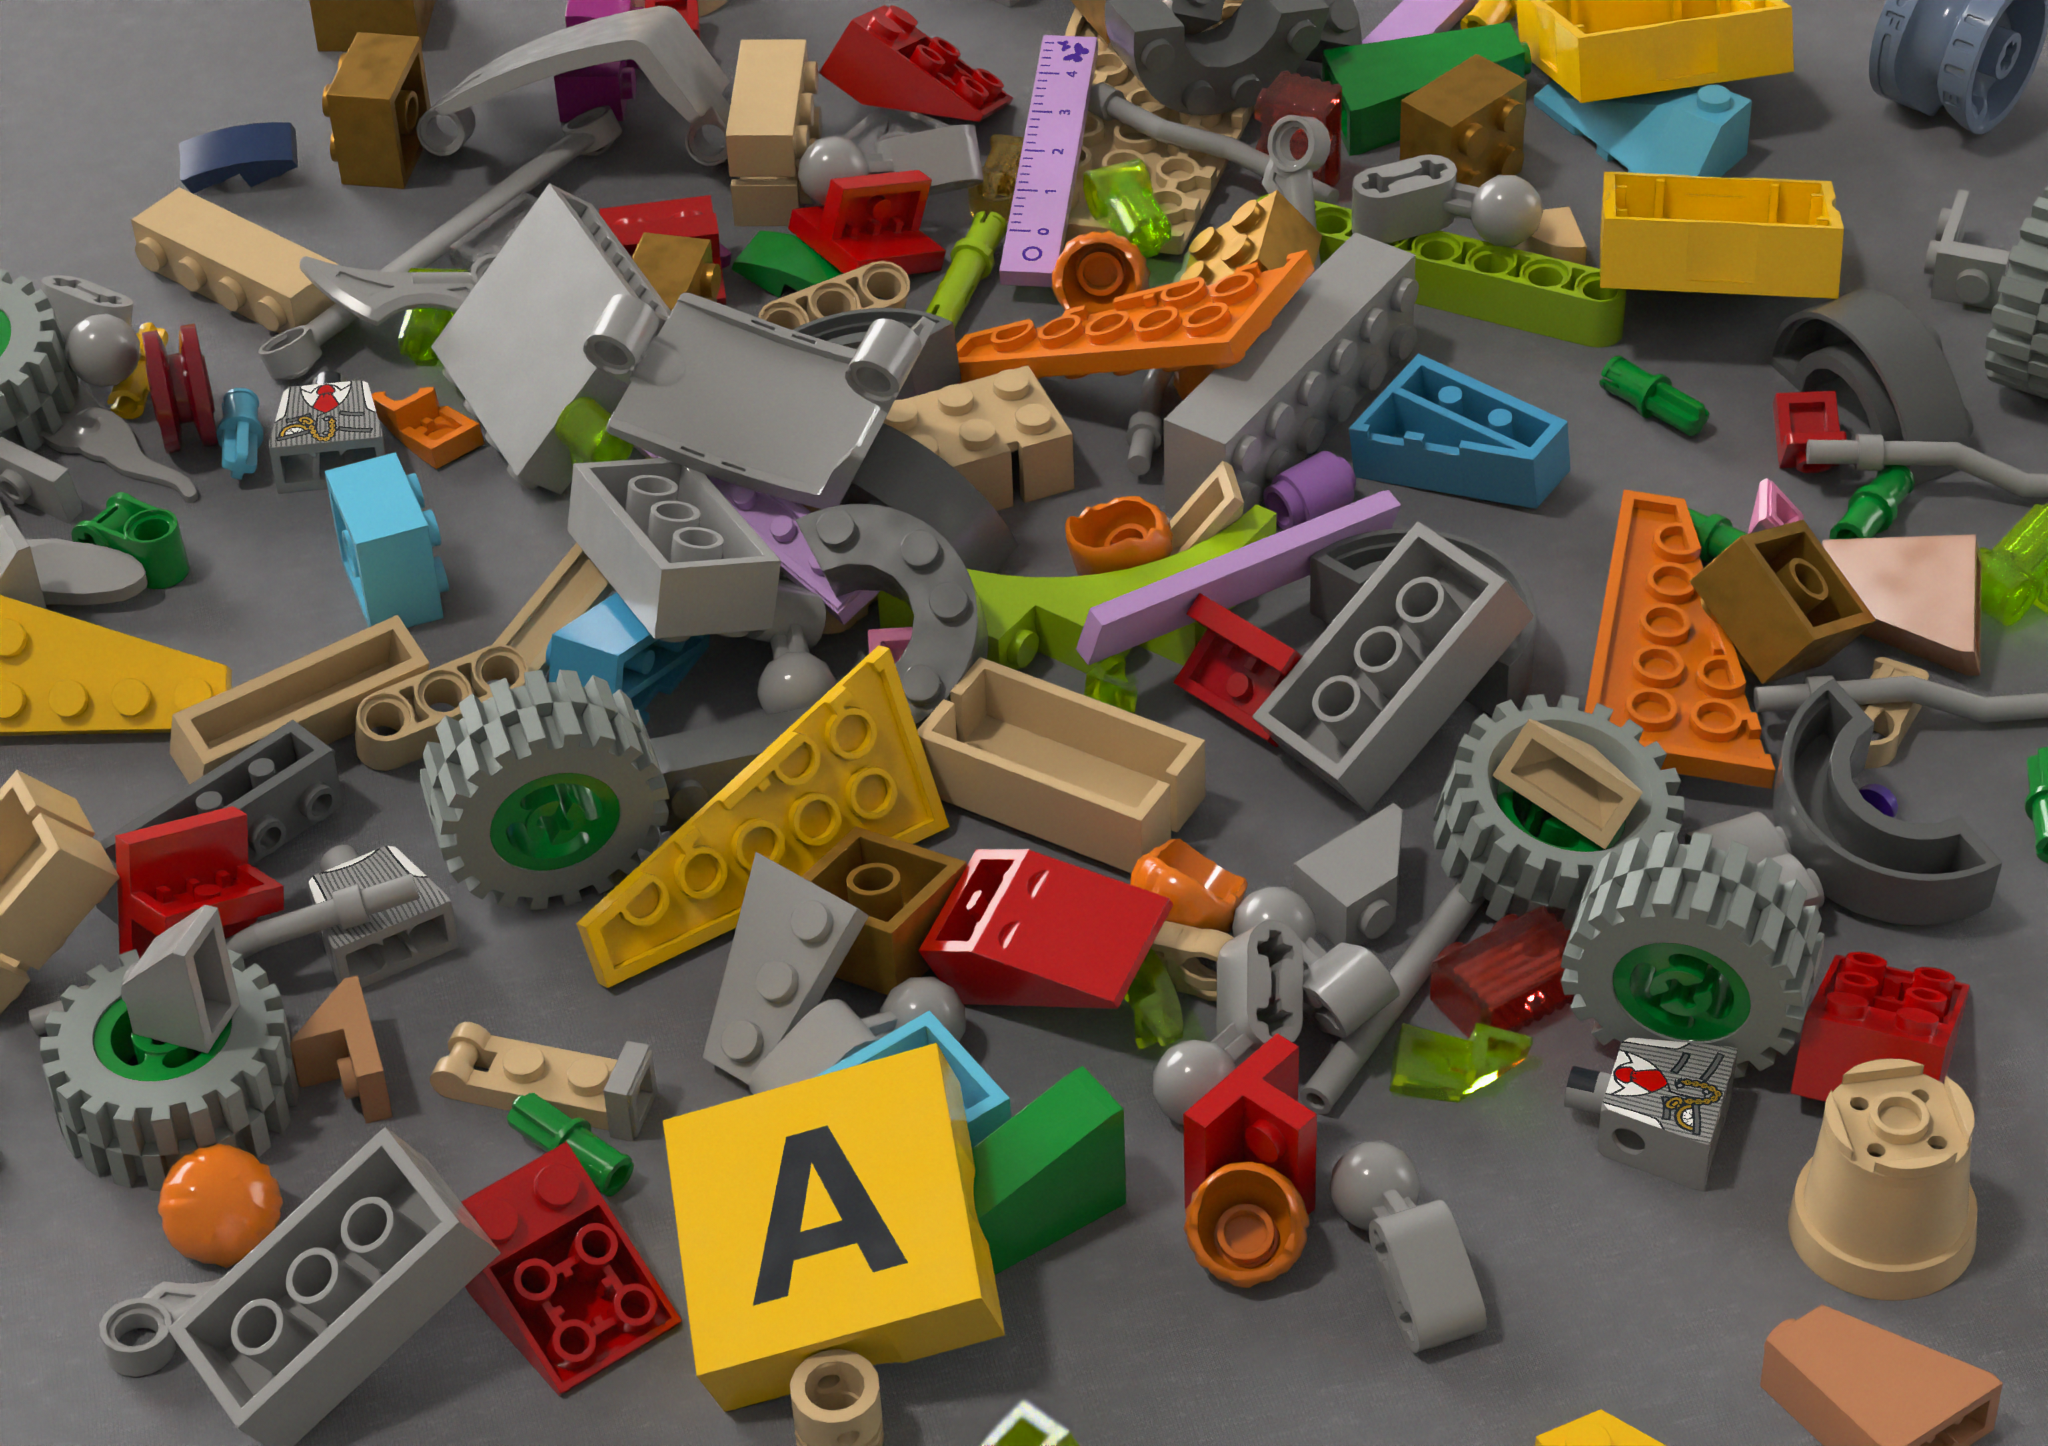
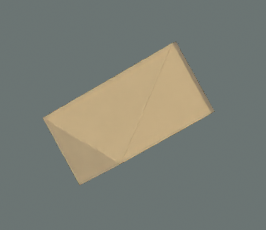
M1222 461L1170 520L1173 533V549L1170 556L1190 549L1215 536L1243 516L1244 501L1232 465Z
M1532 719L1527 721L1492 775L1604 849L1607 848L1643 793L1594 746Z

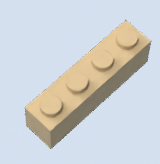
M180 187L131 219L136 241L135 251L141 265L152 272H157L183 285L190 291H195L223 305L230 311H235L263 325L270 331L280 334L294 327L306 325L335 304L301 271L300 260L308 256L338 265L337 263Z
M398 615L393 616L173 714L170 754L190 785L291 720L296 721L326 745L356 732L357 709L364 698L376 691L428 671L430 662Z

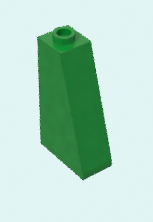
M1507 22L1322 50V97L1349 156L1359 155L1399 141L1401 100L1475 54L1524 78L1525 74H1530L1532 68L1528 44L1520 42L1511 23Z
M1084 1066L1071 1071L972 1148L976 1169L974 1177L975 1209L980 1227L989 1243L994 1275L1127 1204L1124 1108Z

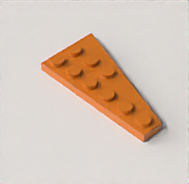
M1308 250L1288 254L1286 265L1277 269L1261 272L1258 262L1236 267L1234 274L1226 276L1215 284L1206 286L1204 279L1199 276L1115 297L1113 300L1115 309L1089 315L1086 306L1083 305L1066 309L1061 317L1053 319L1038 328H1035L1032 320L1026 319L966 334L956 344L961 382L959 383L969 382L998 374L1003 370L1016 369L1027 365L1037 380L1042 377L1065 376L1066 379L1074 380L1093 373L1113 372L1116 376H1125L1138 370L1160 368L1164 372H1176L1188 366L1212 365L1216 369L1227 368L1237 364L1245 357V352L1261 333L1270 328L1272 320L1311 276L1315 268Z
M1624 489L1584 712L1592 714L1596 703L1613 709L1609 722L1621 728L1628 719H1631L1644 730L1639 743L1646 747L1657 741L1667 753L1660 770L1676 768L1678 774L1772 789L1776 770L1771 755L1764 752L1760 740L1762 728L1757 713L1750 710L1745 695L1746 680L1734 644L1721 625L1713 621L1705 613L1701 605V597L1689 582L1703 569L1700 560L1701 546L1684 498Z

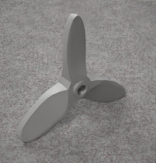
M0 501V517H3L5 513ZM57 538L26 539L31 548L45 605H94L125 601L138 595L147 587V576L142 563L132 555L122 551Z

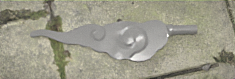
M79 381L78 390H71L75 400L71 413L58 412L63 424L54 435L45 431H41L38 434L41 444L45 443L58 452L68 454L81 453L89 459L105 462L113 470L124 476L170 487L178 491L188 503H193L198 499L195 486L188 477L146 457L141 452L129 425L112 411L99 407L91 393Z

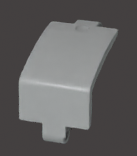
M668 6L649 7L601 17L564 28L500 56L471 73L462 83L429 108L419 119L417 135L421 145L428 152L438 156L450 155L456 152L474 132L476 121L471 106L527 84L568 71L602 63L632 59L639 65L660 95L691 123L685 135V147L689 155L696 162L703 165H717L727 159V145L714 146L709 144L702 134V126H717L726 137L730 104L721 93L729 85L730 80L678 11ZM437 115L450 117L457 126L458 135H445L437 125Z
M683 293L680 295L658 336H656L655 333L658 328L659 319L654 310L636 297L618 294L609 300L585 341L583 351L587 359L594 366L629 385L608 421L606 431L609 434L657 456L711 477L788 501L824 509L840 505L936 323L923 316L910 329L903 323L892 319H878L870 325L858 349H853L779 326L691 293Z

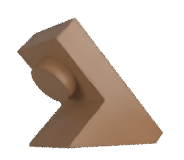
M358 975L344 978L296 1033L290 1043L298 1085L300 1087H307L340 1079L346 1100L359 1097L365 1123L367 1124L391 1118L393 1115L384 1070Z

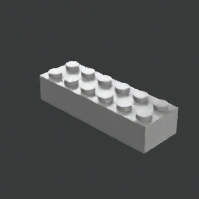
M1355 232L1306 280L1272 320L1270 328L1261 333L1245 352V357L1240 362L1227 368L1215 369L1164 419L1165 513L1175 516L1222 461H1225L1233 467L1244 501L1243 515L1264 499V490L1272 485V480L1276 475L1300 463L1308 453L1313 454L1321 445L1323 438L1339 422H1344L1349 418L1354 406L1370 390L1374 391L1380 386L1384 376L1400 359L1405 360L1411 354L1417 339V329L1413 327L1414 303L1419 291V284L1415 280V254Z

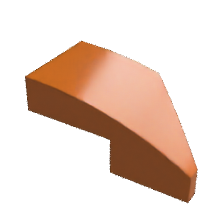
M434 387L419 388L415 394L403 400L395 401L387 397L386 391L371 394L378 419L409 450L436 469L485 444L480 424L449 406H439Z

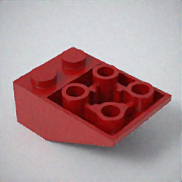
M883 5L852 19L819 71V74L862 105L980 122L1010 105L1014 99L1002 90L1004 84L998 77L985 69L977 68L975 70L959 59L961 53L954 45L939 37L930 38L916 27L918 22L911 14L893 5L890 7Z
M976 849L918 951L938 979L954 988L963 1004L1118 1009L1171 911L1173 903L1168 897L1029 849Z
M1850 952L1846 957L1835 955L1805 1015L1790 1094L1826 1102L1830 1091L1832 1090L1833 1093L1842 1084L1843 1075L1859 1064L1879 1059H1903L1924 1065V1075L1944 1084L1967 1002L1970 984L1956 982L1953 974L1938 968L1918 967L1912 972L1889 967L1884 958L1871 953Z
M567 1141L461 1201L501 1252L465 1288L558 1396H561L681 1324L682 1320Z

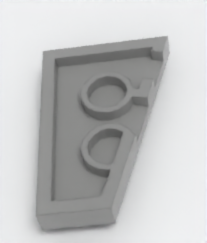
M756 852L703 1058L749 1085L752 1073L759 1063L810 1010L818 1005L869 915Z

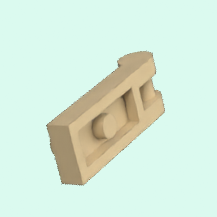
M463 1022L455 1027L448 1041L449 1056L442 1057L437 1062L430 1076V1083L433 1089L440 1095L453 1100L510 1111L513 1101L519 1095L525 1096L528 1093H535L571 1119L577 1117L584 1118L591 1124V1127L609 1131L603 1090L617 1060L493 1036L478 1024ZM478 1066L488 1068L489 1070L488 1072L474 1070L473 1067Z

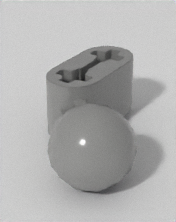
M953 125L881 140L874 144L875 153L864 154L851 140L836 136L825 137L816 140L807 148L799 161L798 172L804 193L820 205H825L830 180L834 178L920 170L932 179L928 196L965 189L984 182L974 125Z
M1422 155L1369 168L1359 172L1354 177L1352 184L1353 234L1356 232L1387 244L1444 229L1453 223L1455 216L1471 219L1473 227L1478 234L1491 244L1501 247H1515L1529 239L1538 230L1543 207L1540 195L1529 182L1516 175H1497L1478 188L1456 182L1457 168L1450 159L1440 155Z
M63 275L43 277L40 289L48 297L50 305L54 310L66 341L67 361L73 372L84 382L97 387L113 386L126 380L137 368L141 356L140 341L131 327L133 300L125 295L78 277Z
M779 580L773 629L749 631L745 635L750 639L771 642L774 660L766 666L758 685L759 703L766 715L812 706L837 684L827 663L809 653V649L814 647L820 640L825 627L826 608L823 599L816 593L784 580Z
M1263 887L1247 895L1235 909L1232 927L1233 938L1268 920H1277L1285 923L1296 932L1303 950V1014L1320 1031L1346 1038L1400 996V990L1389 971L1367 948L1341 942L1326 953L1314 941L1317 929L1315 913L1303 896L1289 888Z
M1277 920L1264 921L1226 942L1219 951L1217 961L1216 1017L1218 1036L1211 1042L1200 1040L1179 1042L1165 1052L1153 1072V1095L1161 1111L1177 1124L1184 1125L1183 1113L1276 1033L1291 1042H1294L1300 1034L1303 1023V950L1296 932L1287 924Z
M911 977L891 989L879 1014L860 1019L845 1001L839 999L827 1000L810 1010L759 1063L749 1081L750 1091L754 1095L813 1078L929 1010L959 1042L966 1030L965 1007L954 988L935 977Z
M1384 1141L1359 1143L1345 1152L1332 1169L1329 1190L1337 1212L1353 1225L1369 1231L1373 1255L1399 1330L1408 1348L1412 1352L1418 1353L1484 1332L1487 1326V1317L1482 1295L1457 1224L1447 1204L1443 1200H1435L1416 1206L1421 1183L1413 1160L1402 1150Z

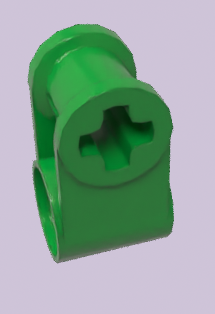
M117 492L113 494L106 502V509L91 521L83 520L79 522L71 531L73 542L112 548L136 558L142 563L148 581L146 588L165 589L175 586L183 581L189 573L190 566L175 514L169 510L157 508L139 501L128 493Z

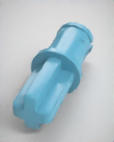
M234 388L225 393L223 397V419L217 427V438L219 445L222 447V467L230 470L231 478L241 480L244 473H254L257 469V449L263 442V427L260 421H258V396L247 388Z

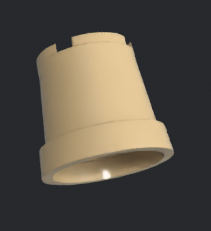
M1879 1059L1859 1064L1843 1075L1842 1084L1833 1093L1832 1090L1830 1091L1826 1099L1823 1122L1814 1155L1801 1170L1788 1213L1790 1238L1795 1250L1804 1263L1816 1275L1845 1292L1869 1299L1888 1301L1910 1300L1940 1291L1958 1279L1966 1270L1976 1248L1978 1209L1977 1200L1969 1182L1971 1142L1975 1121L1972 1104L1964 1090L1953 1080L1945 1076L1943 1084L1932 1077L1924 1075V1065L1910 1060Z

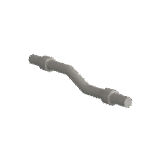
M1103 82L1096 85L1092 84L1088 111L1106 121L1116 119L1160 142L1228 159L1264 177L1270 159L1269 155L1233 137L1167 121L1125 100L1121 91ZM1313 178L1314 200L1336 205L1339 199V191Z
M1189 251L1185 253L1181 271L1175 275L1173 283L1179 282L1185 273L1190 257ZM1162 368L1149 369L1143 381L1138 410L1130 418L1126 436L1127 443L1130 446L1127 468L1133 474L1143 475L1149 471L1153 451L1161 444L1164 424L1160 418L1165 389L1174 372H1164Z
M1857 434L1855 440L1807 441V464H1854L1855 470L1881 471L1883 465L1952 466L2018 496L2048 498V474L2024 472L1958 442L1884 441L1882 435Z
M1832 675L1805 677L1804 684L1755 687V710L1757 713L1798 710L1813 692L1834 677ZM1915 676L1836 681L1858 705L1909 701L1981 723L2048 718V693L1984 697Z
M410 873L364 889H360L357 883L332 891L333 899L255 923L226 938L227 949L242 954L244 960L265 948L340 924L346 930L370 922L369 915L420 899L414 877ZM89 984L81 986L79 988L86 990L89 987ZM61 1000L29 1010L30 1021L37 1036L47 1033L44 1023L50 1010L64 1012Z

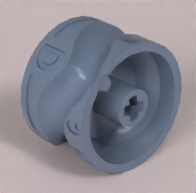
M1886 0L1877 22L1869 56V79L1873 91L1880 97L1902 104L1928 116H1935L1941 106L1944 105L1947 112L1970 132L1984 134L1991 131L2012 110L2034 72L2048 30V0Z

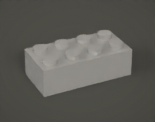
M665 458L573 464L567 531L654 639L667 642H683L696 635L719 634L726 637H742L747 635L749 631L773 629L781 560L704 473L679 465Z
M1417 521L1260 706L1252 718L1283 751L1365 812L1369 813L1526 627L1534 615L1507 580Z
M384 1127L168 1328V1331L239 1430L265 1446H294L501 1252L429 1160L387 1127Z

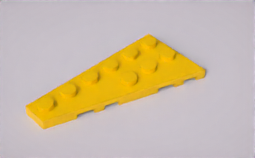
M0 595V736L171 733L173 714L232 688V669L227 665Z
M878 645L576 923L598 984L609 988L736 928L756 852L802 876L856 826L910 844L917 843L949 827L890 648Z

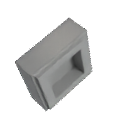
M626 1041L603 1090L611 1138L633 1142L634 1138L638 1136L657 1095L652 1050H650V1045Z

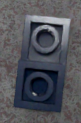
M267 122L233 126L198 135L179 143L180 179L193 194L212 185L220 184L238 174L242 176L250 187H253L298 167L296 129L290 122Z

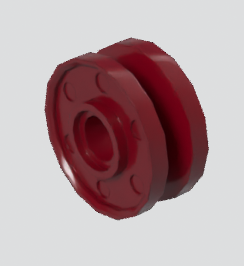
M195 323L180 326L179 353L167 355L157 330L143 332L142 339L146 356L145 366L148 384L166 454L181 451L182 424L194 423L204 447L218 445L213 414L215 406L205 356L201 354Z

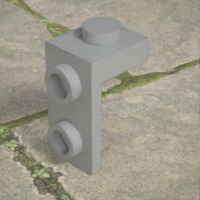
M1958 189L1952 209L1944 207L1941 209L1935 240L1930 241L1926 255L1924 274L1934 275L1931 299L1992 310L1998 304L2001 293L1998 292V287L2002 275L2006 276L2008 271L2010 251L1961 243L1965 231L1970 191Z

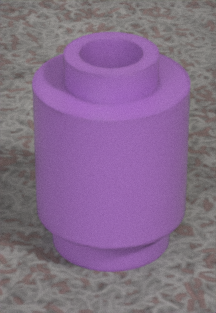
M1321 451L1276 475L1272 480V485L1264 490V503L1266 509L1277 513V525L1286 530L1351 504L1354 499L1356 477L1352 467L1344 458L1337 457L1329 451Z

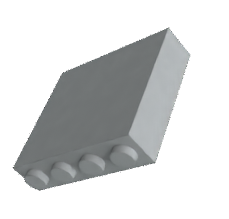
M550 183L431 348L445 367L442 371L445 378L459 388L465 397L464 407L469 413L479 419L487 430L485 438L488 443L501 452L509 465L506 469L509 475L526 488L535 490L537 486H541L561 495L572 481L573 464L585 463L607 434L606 426L629 387L628 384L594 366L587 359L583 351L584 343L606 305L614 295L618 294L631 295L642 300L654 310L659 319L658 328L655 333L656 336L661 331L671 310L591 203Z

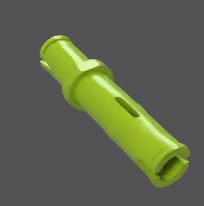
M980 211L976 213L965 238L960 239L954 245L950 253L952 263L925 311L953 322L954 329L969 304L979 281L989 276L995 265L993 255L1000 241L1006 235L1007 222L996 212H990L984 223L986 212Z

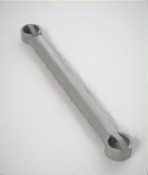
M609 105L599 106L570 120L562 128L565 136L380 271H423L577 156H596L607 151L615 139L622 133V129ZM335 303L308 324L294 327L276 335L262 345L258 353L272 379L289 380L298 378L306 374L315 364V361L322 355L320 346L359 317Z

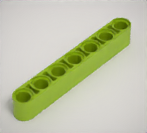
M1269 194L1260 197L1256 201L1259 202ZM1314 200L1316 228L1322 235L1319 247L1322 265L1353 235L1352 209ZM1440 230L1387 243L1393 247L1415 254V280L1419 284V291L1414 304L1588 347H1609L1622 339L1627 289L1600 288V269L1511 247L1495 246L1490 242Z

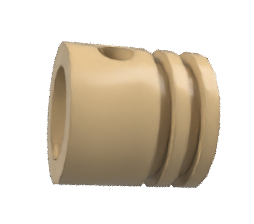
M842 1349L825 1350L806 1358L795 1369L790 1382L797 1446L883 1445L884 1433L879 1378L877 1371L869 1360L852 1351Z

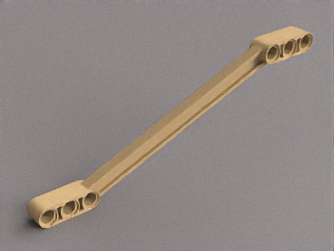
M873 262L771 301L763 306L758 318L793 330L813 320L846 311L869 308L905 309L910 289V280L907 273L900 266L892 262ZM876 297H883L887 300L878 299ZM576 542L493 645L376 691L364 698L358 706L356 715L355 749L357 756L368 767L382 771L396 769L423 758L422 755L427 741L440 743L436 726L445 715L457 721L463 718L458 703L472 693L481 702L493 697L490 686L487 684L488 681L506 678L507 682L512 685L509 688L512 689L525 685L524 672L542 670L545 675L550 669V666L546 663V650L552 634L604 601L614 588ZM435 703H447L455 709L448 712H439L429 706ZM387 726L398 732L394 735L382 736L371 730L375 727Z

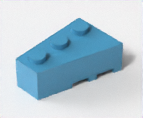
M1419 353L1349 427L1353 470L1357 478L1537 509L1571 471L1568 421Z
M616 592L552 634L546 650V663L550 666L549 682H556L560 669L577 671L582 687H585L592 675L604 679L608 682L612 695L620 689L630 698L634 711L638 709L644 725H646L650 720L649 712L644 711L658 692L670 695L708 649L710 634L691 636L683 642H667L654 639Z

